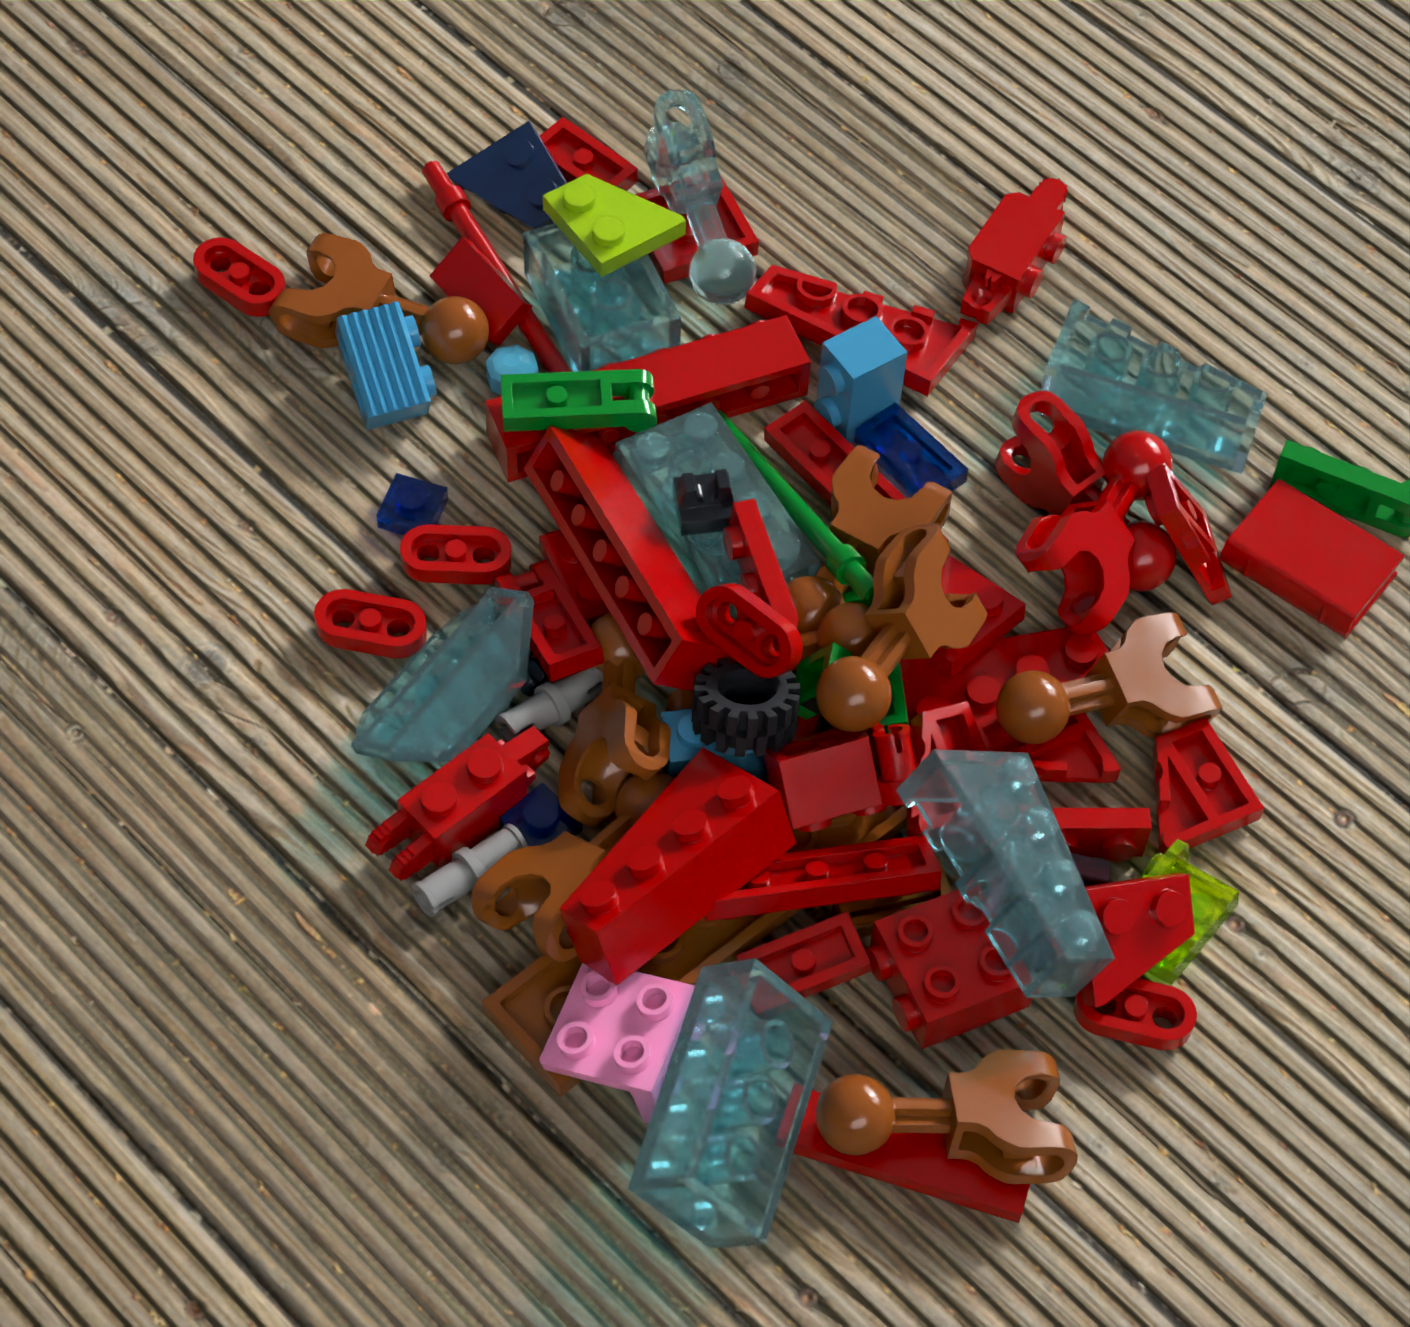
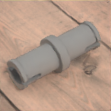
M592 667L564 677L554 684L545 682L534 689V696L495 717L496 725L502 726L506 724V726L498 729L501 737L507 743L533 725L539 731H542L550 725L560 727L570 720L572 712L594 700L602 692V684L599 686L597 684L602 682L603 673L596 667Z
M508 823L502 830L472 849L462 847L454 852L450 863L423 880L412 884L413 896L424 913L433 917L440 910L472 891L478 879L504 855L527 847L528 844L522 833L513 824Z

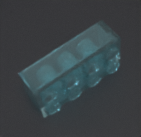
M712 402L615 443L616 462L701 595L707 589L726 583L739 584V577L742 573L737 560L730 561L727 557L723 543V531L681 536L672 486L673 477H681L683 473L700 475L715 473V470L727 469L734 502L755 498L786 584L797 577L815 576L821 568V560ZM730 604V616L736 621L737 610L733 604Z
M756 958L701 967L628 1189L709 1248L766 1244L833 1021Z

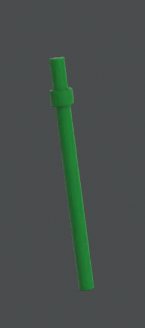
M722 410L712 411L706 418V425L823 555L826 559V568L842 585H849L865 604L871 605L874 596L873 577L866 570L864 558L853 546L840 542Z

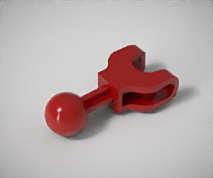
M1037 391L1025 395L1019 401L1012 419V428L1016 436L1008 439L1001 445L995 460V468L999 477L1023 503L1034 508H1043L1052 515L1061 516L1070 504L1097 501L1102 493L1101 488L1105 482V471L1103 462L1098 458L1094 450L1092 438L1084 422L1060 397L1052 392ZM1040 412L1048 416L1052 421L1053 429L1051 432L1047 433L1031 418L1030 413ZM1018 455L1027 457L1031 460V468L1019 467L1014 463L1012 457ZM1124 516L1123 522L1136 539L1128 557L1130 572L1129 590L1149 591L1155 589L1167 581L1176 564L1175 544L1168 532L1155 523L1148 521L1130 522Z
M1135 430L1116 437L1104 452L1102 462L1105 471L1104 479L1107 485L1098 500L1070 504L1061 516L1055 514L1034 518L1029 523L1016 546L1015 555L1028 574L1033 571H1054L1061 568L1064 575L1065 591L1057 612L1060 619L1073 635H1085L1104 629L1113 620L1129 594L1130 572L1128 557L1136 539L1123 522V518L1134 501H1143L1146 495L1151 494L1146 477L1155 467L1165 463L1173 471V459L1168 446L1162 439L1150 432Z

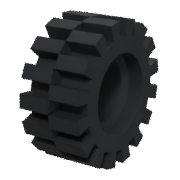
M727 657L717 659V667L708 663L702 668V674L697 673L694 681L691 722H693L692 729L695 735L701 734L700 741L706 746L716 741L715 751L725 754L729 747L734 748L735 756L745 757L746 750H753L755 757L765 756L766 747H769L774 753L782 750L783 742L790 744L794 739V733L797 731L800 684L795 683L796 676L789 672L773 678H761L737 661L730 663Z

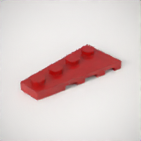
M771 265L749 289L744 305L745 309L768 320L787 315L797 334L821 346L824 341L877 316L907 351L903 385L927 397L973 341L978 326L977 322L960 318L958 325L934 319V310L914 305L912 312L884 305V296L864 291L863 294L852 295L838 292L836 282L776 265Z
M1065 627L1001 638L952 678L921 658L901 659L900 666L909 726L911 727V719L922 712L965 701L969 702L975 720L996 712L998 693L1004 683L1012 676L1020 672L1036 670L1052 675L1061 683L1081 679L1086 676L1104 653L1109 651L1096 632L1085 635H1073Z

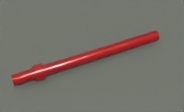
M430 161L422 168V174L436 195L435 204L444 219L453 222L460 235L472 241L522 294L471 214V202L462 188L452 184L438 161ZM531 308L518 323V327L547 373L572 372Z

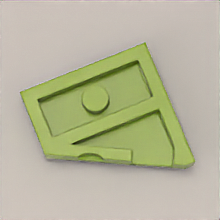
M585 174L543 195V210L601 277L686 235V220L682 215L589 174Z

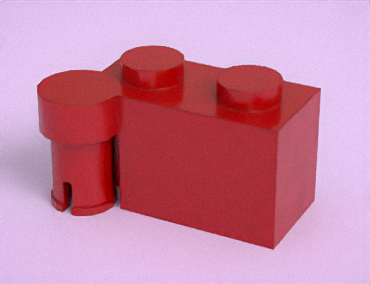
M880 723L861 732H846L835 728L793 740L790 744L783 743V749L775 753L769 747L766 748L764 761L769 784L780 791L791 828L801 832L817 831L830 826L832 818L849 813H853L856 816L873 815L884 811L887 806L910 804L926 797L928 792L924 772L921 768L916 767L910 738V726L907 724L888 725L890 734H885L884 726Z

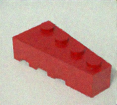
M702 747L560 906L559 910L579 960L616 986L716 908V900L740 889L793 847L796 841L780 791Z

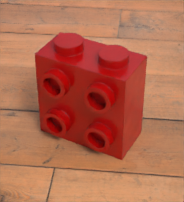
M983 880L881 918L873 923L870 946L866 948V953L871 962V972L877 981H886L894 996L892 1007L898 1024L904 1032L912 1031L921 1050L1030 1007L1037 978Z

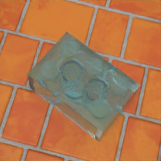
M555 223L523 233L524 274L573 372L595 370L608 363H619L650 354L660 348H672L680 345L681 316L648 254L601 277Z

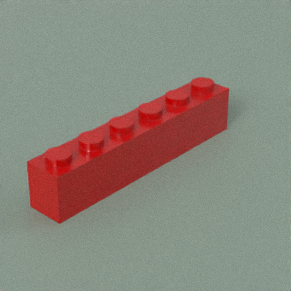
M787 315L770 320H758L742 328L721 334H709L693 342L672 348H660L644 356L619 363H608L598 369L591 370L643 369L649 371L653 375L655 389L650 402L655 405L657 413V424L652 430L641 433L630 431L626 427L566 430L602 438L610 452L618 451L706 425L707 416L714 410H722L730 418L808 395L811 361ZM502 395L486 400V434L507 482L528 477L523 468L547 430L503 432ZM623 396L612 397L613 401L626 400Z
M549 426L523 469L651 682L655 685L693 691L695 677L697 673L702 674V668L710 663L717 667V659L727 657L730 661L732 658L707 639L697 624L696 606L701 596L699 590L602 438Z

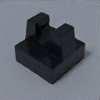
M727 469L715 470V473L700 475L683 473L681 477H673L672 492L681 536L722 532L724 527L730 525L734 497Z

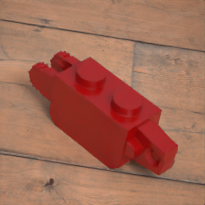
M1048 177L1043 179L1030 196L1021 192L1005 194L968 247V260L962 280L966 292L961 303V314L972 317L979 323L988 325L1002 310L1013 314L1024 296L1030 299L1034 296L1043 278L1044 270L1042 269L1047 262L1053 265L1057 262L1067 239L1065 235L1061 234L1065 216L1063 202L1067 198L1068 185H1065L1060 178Z
M534 725L507 743L502 739L496 741L487 733L397 800L398 811L383 821L376 829L372 830L371 834L368 835L365 846L372 854L378 857L408 837L412 843L406 846L403 851L401 850L398 855H395L388 869L400 881L412 877L415 872L417 873L430 862L437 868H442L452 861V854L462 847L472 849L521 811L528 800L527 787L536 779L535 770L549 759V740Z

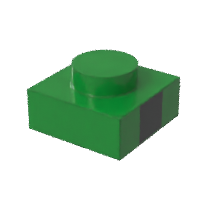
M832 642L799 662L795 683L800 684L798 716L808 720L820 713L816 702V686L820 675L832 662L851 656L852 652Z

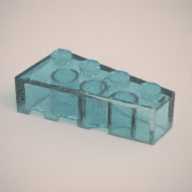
M1073 299L1047 363L1041 391H1049L1060 397L1080 417L1086 428L1116 437L1129 431H1147L1162 439L1173 454L1242 474L1268 393L1207 363L1195 367L1183 360L1179 355L1178 349L1162 341L1157 347H1154L1132 336L1131 326L1115 318L1107 324L1089 315L1090 306Z
M933 749L896 791L907 808L917 806L929 825L923 831V834L935 852L944 850L961 877L955 882V885L966 903L971 902L982 910L987 917L990 925L985 930V933L1026 998L1074 997L1115 957L1029 754L1022 752Z

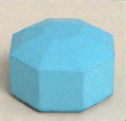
M517 344L496 348L486 361V376L490 390L499 395H502L501 375L538 373L534 353Z

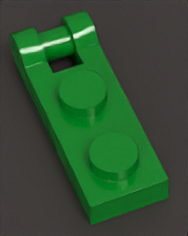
M643 369L501 375L503 432L547 430L549 426L562 429L626 427L633 432H647L652 430L657 424L656 407L650 402V398L655 392L653 375ZM623 396L626 400L613 401L612 397Z
M1290 440L1286 441L1279 456L1269 486L1270 488L1278 479H1281L1335 513L1398 537H1410V480L1400 483L1376 474L1368 468L1355 466L1321 453L1313 447L1303 446Z

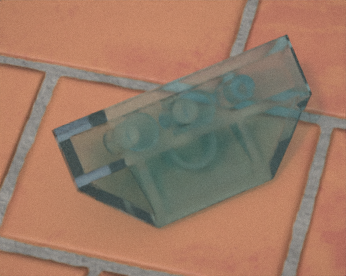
M490 587L479 596L478 604L459 612L431 635L424 646L414 654L361 714L356 728V737L353 738L351 743L355 753L393 762H449L474 744L494 718L507 709L512 697L527 681L534 600L530 593Z

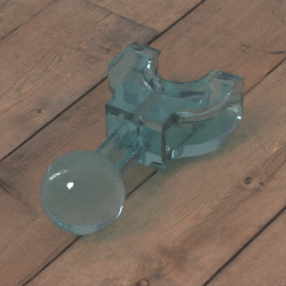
M670 90L663 93L655 103L652 114L653 128L649 130L644 146L645 157L654 184L659 193L665 198L669 209L677 214L686 213L698 247L691 260L689 269L690 280L694 290L702 299L715 305L734 304L742 300L754 285L756 278L755 261L750 251L744 245L727 238L716 205L724 184L718 170L712 131L698 97L688 90ZM672 107L683 109L690 116L691 122L689 127L679 122H669L666 112Z

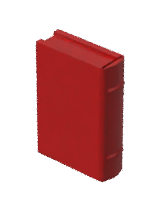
M1278 479L1228 537L1222 549L1220 559L1243 574L1244 577H1248L1312 617L1319 624H1323L1346 639L1396 578L1398 572L1395 569L1403 561L1405 555L1281 479Z

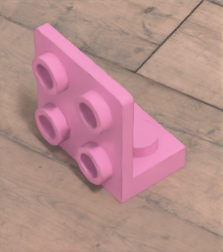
M582 963L540 1056V1063L543 1069L629 1091L633 1096L643 1122L666 1128L709 1025L697 987L636 971L616 986Z

